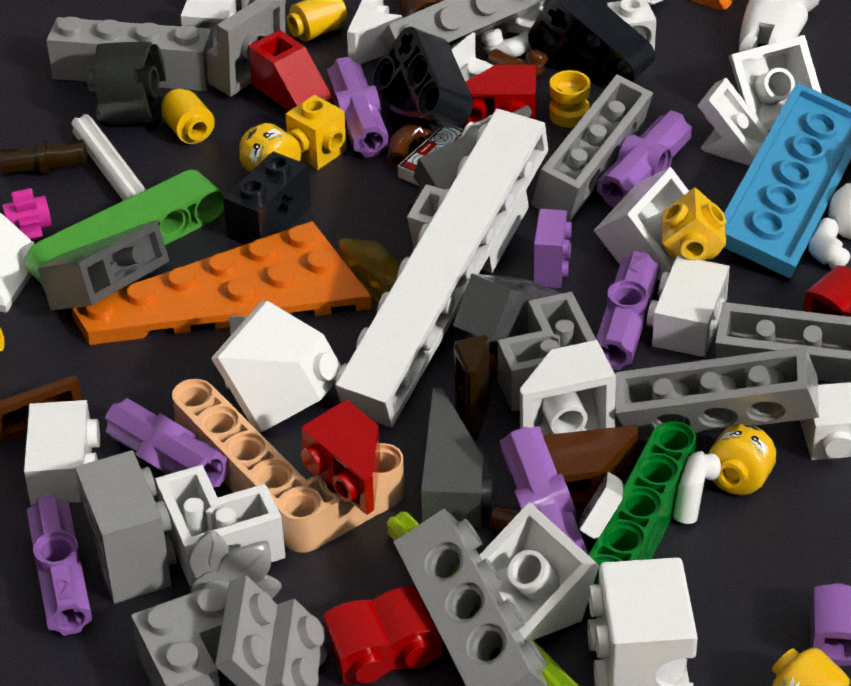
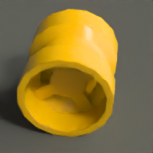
M572 70L561 71L551 77L549 93L552 100L549 104V117L554 124L561 127H575L589 110L590 105L587 100L590 95L591 85L589 77L579 71Z

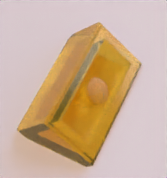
M350 238L340 239V257L361 284L379 302L385 292H390L395 284L400 264L377 241Z

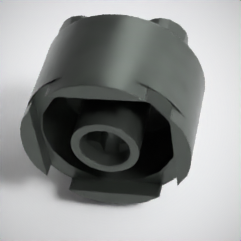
M138 41L112 42L97 45L95 67H89L87 70V86L90 92L96 93V118L99 124H140L159 122L161 120V104L166 94L158 95L159 82L166 81V73L162 53L157 44Z

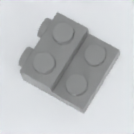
M256 0L217 25V45L206 51L208 84L230 97L251 84L248 45L278 30L286 33L285 0Z
M247 575L229 582L215 667L236 686H317L319 680L318 670L328 653L326 646L323 645L324 626L295 598L276 604L271 596L257 586Z

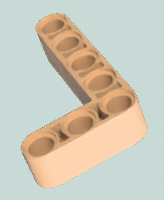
M188 379L176 385L172 391L175 422L196 434L195 438L197 440L205 442L227 457L226 469L228 474L223 482L233 493L266 484L282 517L284 546L291 551L305 553L316 550L397 505L405 495L403 454L394 445L379 443L380 466L375 509L366 515L352 502L343 501L336 493L334 487L320 475H314L306 480L209 382L201 379Z

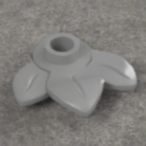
M209 530L198 539L190 552L189 566L195 576L191 583L190 593L227 580L230 582L245 575L264 592L269 594L271 598H274L282 587L281 582L267 575L271 566V552L267 541L252 543L229 551L223 538L216 531Z

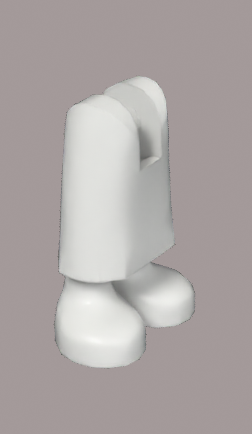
M749 0L740 31L739 52L757 48L759 43L768 45L798 37L807 22L808 12L816 7L820 0Z

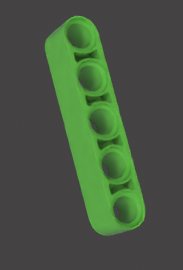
M197 170L184 171L37 242L27 252L24 266L42 285L38 272L40 266L65 253L154 220L158 221L162 238L166 245L216 220L224 211L223 197L225 194Z

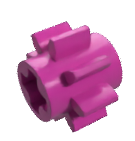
M32 188L11 192L12 202L2 204L3 215L31 241L42 239L41 229L52 227L45 195L34 197Z

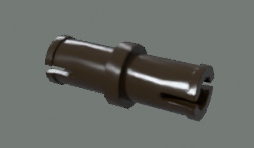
M84 139L56 144L38 141L37 146L0 150V164L4 176L40 171L42 175L51 174V169L87 166L88 163Z

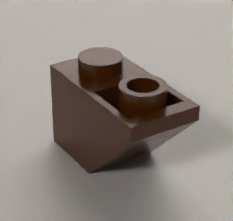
M636 425L543 435L557 474L561 473L563 475L575 508L588 505L607 472L623 480L636 465L638 442Z

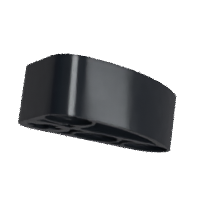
M551 0L544 6L528 33L530 47L533 50L536 49L546 53L549 64L561 71H579L589 77L590 82L593 84L608 86L616 75L634 82L655 59V51L648 40L601 0Z
M409 26L399 34L374 69L372 83L375 85L381 101L393 112L441 128H457L464 125L469 119L473 109L472 95L446 39Z

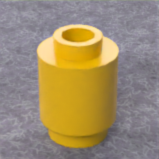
M304 0L291 5L287 15V25L290 32L304 42L336 31L341 27V24L347 21V10L343 0Z
M175 89L167 93L163 98L161 104L162 117L181 141L187 144H196L202 142L211 134L215 124L214 116L195 93L189 90Z

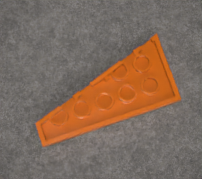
M311 221L183 267L175 268L146 280L135 282L123 287L94 305L71 309L73 320L89 345L143 339L149 331L173 328L174 334L190 333L192 325L215 323L216 329L229 328L230 316H249L261 301H269L287 313L313 310L315 316L332 314V307L355 305L356 311L372 309L371 295L314 222Z

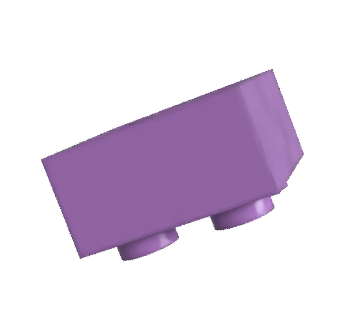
M539 210L534 243V282L546 287L561 288L563 277H568L569 261H565V259L571 258V243L567 238H571L572 222H567V210Z

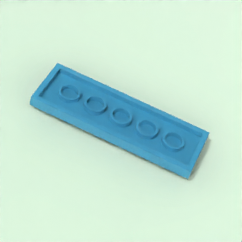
M796 83L724 212L726 218V245L724 248L791 279L851 161V106L801 83Z

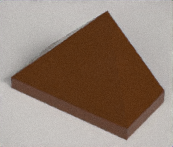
M76 375L0 401V444L27 435L30 403L82 400L79 380Z

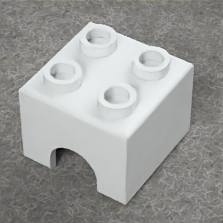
M662 558L601 563L599 566L598 584L589 585L588 590L591 617H597V619H589L587 621L588 644L590 651H596L597 657L601 658V660H594L593 663L595 686H694L693 682L689 683L686 658H694L696 656L698 637L682 560L680 558Z

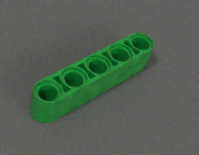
M669 421L658 425L653 430L623 488L622 501L599 538H597L589 554L599 566L603 562L652 559L673 517L677 487L687 459L695 453L696 434L689 425L683 422ZM598 568V571H597V574H596L595 581H594V584H593V585H597V584H598V580H599V568ZM588 600L585 615L590 619H597V617H591Z

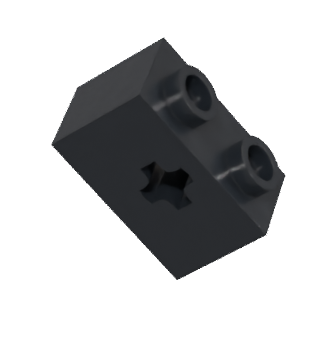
M274 151L269 154L223 197L227 238L245 245L282 232L311 205L308 165Z

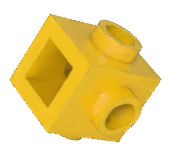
M313 95L285 114L287 133L299 141L301 161L319 170L347 151L344 110Z
M694 187L662 211L661 242L664 249L675 259L677 255L689 260L705 261L713 259L726 245L725 213Z

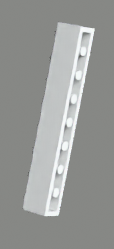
M497 108L488 124L484 123L480 127L476 138V145L469 156L462 158L458 166L457 177L451 188L445 189L442 192L437 212L431 222L425 223L421 228L416 248L410 257L403 259L398 270L397 280L391 291L385 292L378 303L377 315L370 327H365L361 331L356 343V351L349 363H344L338 370L335 388L338 392L340 403L347 399L374 422L391 428L394 426L456 316L471 274L480 273L549 150L544 122Z

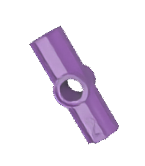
M350 57L338 58L327 69V81L333 94L334 105L345 112V128L354 151L362 153L365 158L378 156L380 151L388 146V132L381 117L377 89L375 85H368L360 63L353 62Z
M670 110L666 115H661L640 137L631 134L625 139L620 148L617 161L597 180V192L604 198L607 205L615 208L638 182L671 166L673 156L691 139L692 126L686 122L683 114Z
M634 251L632 255L622 258L615 282L608 288L607 307L596 340H598L613 370L620 371L623 366L632 364L640 336L646 331L647 313L660 272V264L655 262L649 253Z
M126 398L118 404L113 403L105 416L107 421L106 433L130 449L136 450L135 455L166 474L203 465L213 488L220 487L228 474L226 456L205 442L197 440L195 438L196 434L161 413L157 416Z
M523 427L510 432L508 436L499 441L508 470L517 488L514 490L520 510L529 502L532 503L589 556L582 533L579 531L574 518L577 514L563 475L561 473L557 474L540 427Z
M55 495L37 498L36 503L32 507L27 509V517L47 626L49 630L58 631L63 636L79 633L87 623L92 621V614L69 501L60 500Z

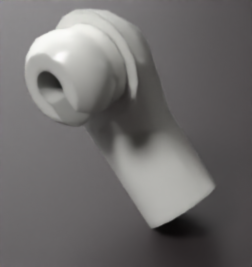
M498 28L485 31L481 36L482 42L485 45L483 50L489 55L492 50L499 49L516 58L532 49L528 42L529 30L508 39H503L502 32Z
M823 218L809 241V253L821 264H829L831 269L837 265L845 266L850 260V253L842 247L843 243L836 238L839 233V225L834 219Z
M699 451L688 457L677 487L673 518L678 522L692 524L697 521L705 479L715 480L720 474L721 463L716 454H704L703 451Z

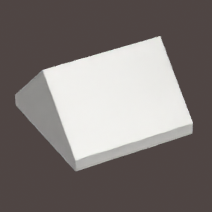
M529 502L480 554L482 560L487 558L493 564L503 581V585L497 588L504 601L509 599L522 616L525 626L520 628L519 631L527 642L582 622L589 600V585L594 584L599 565Z

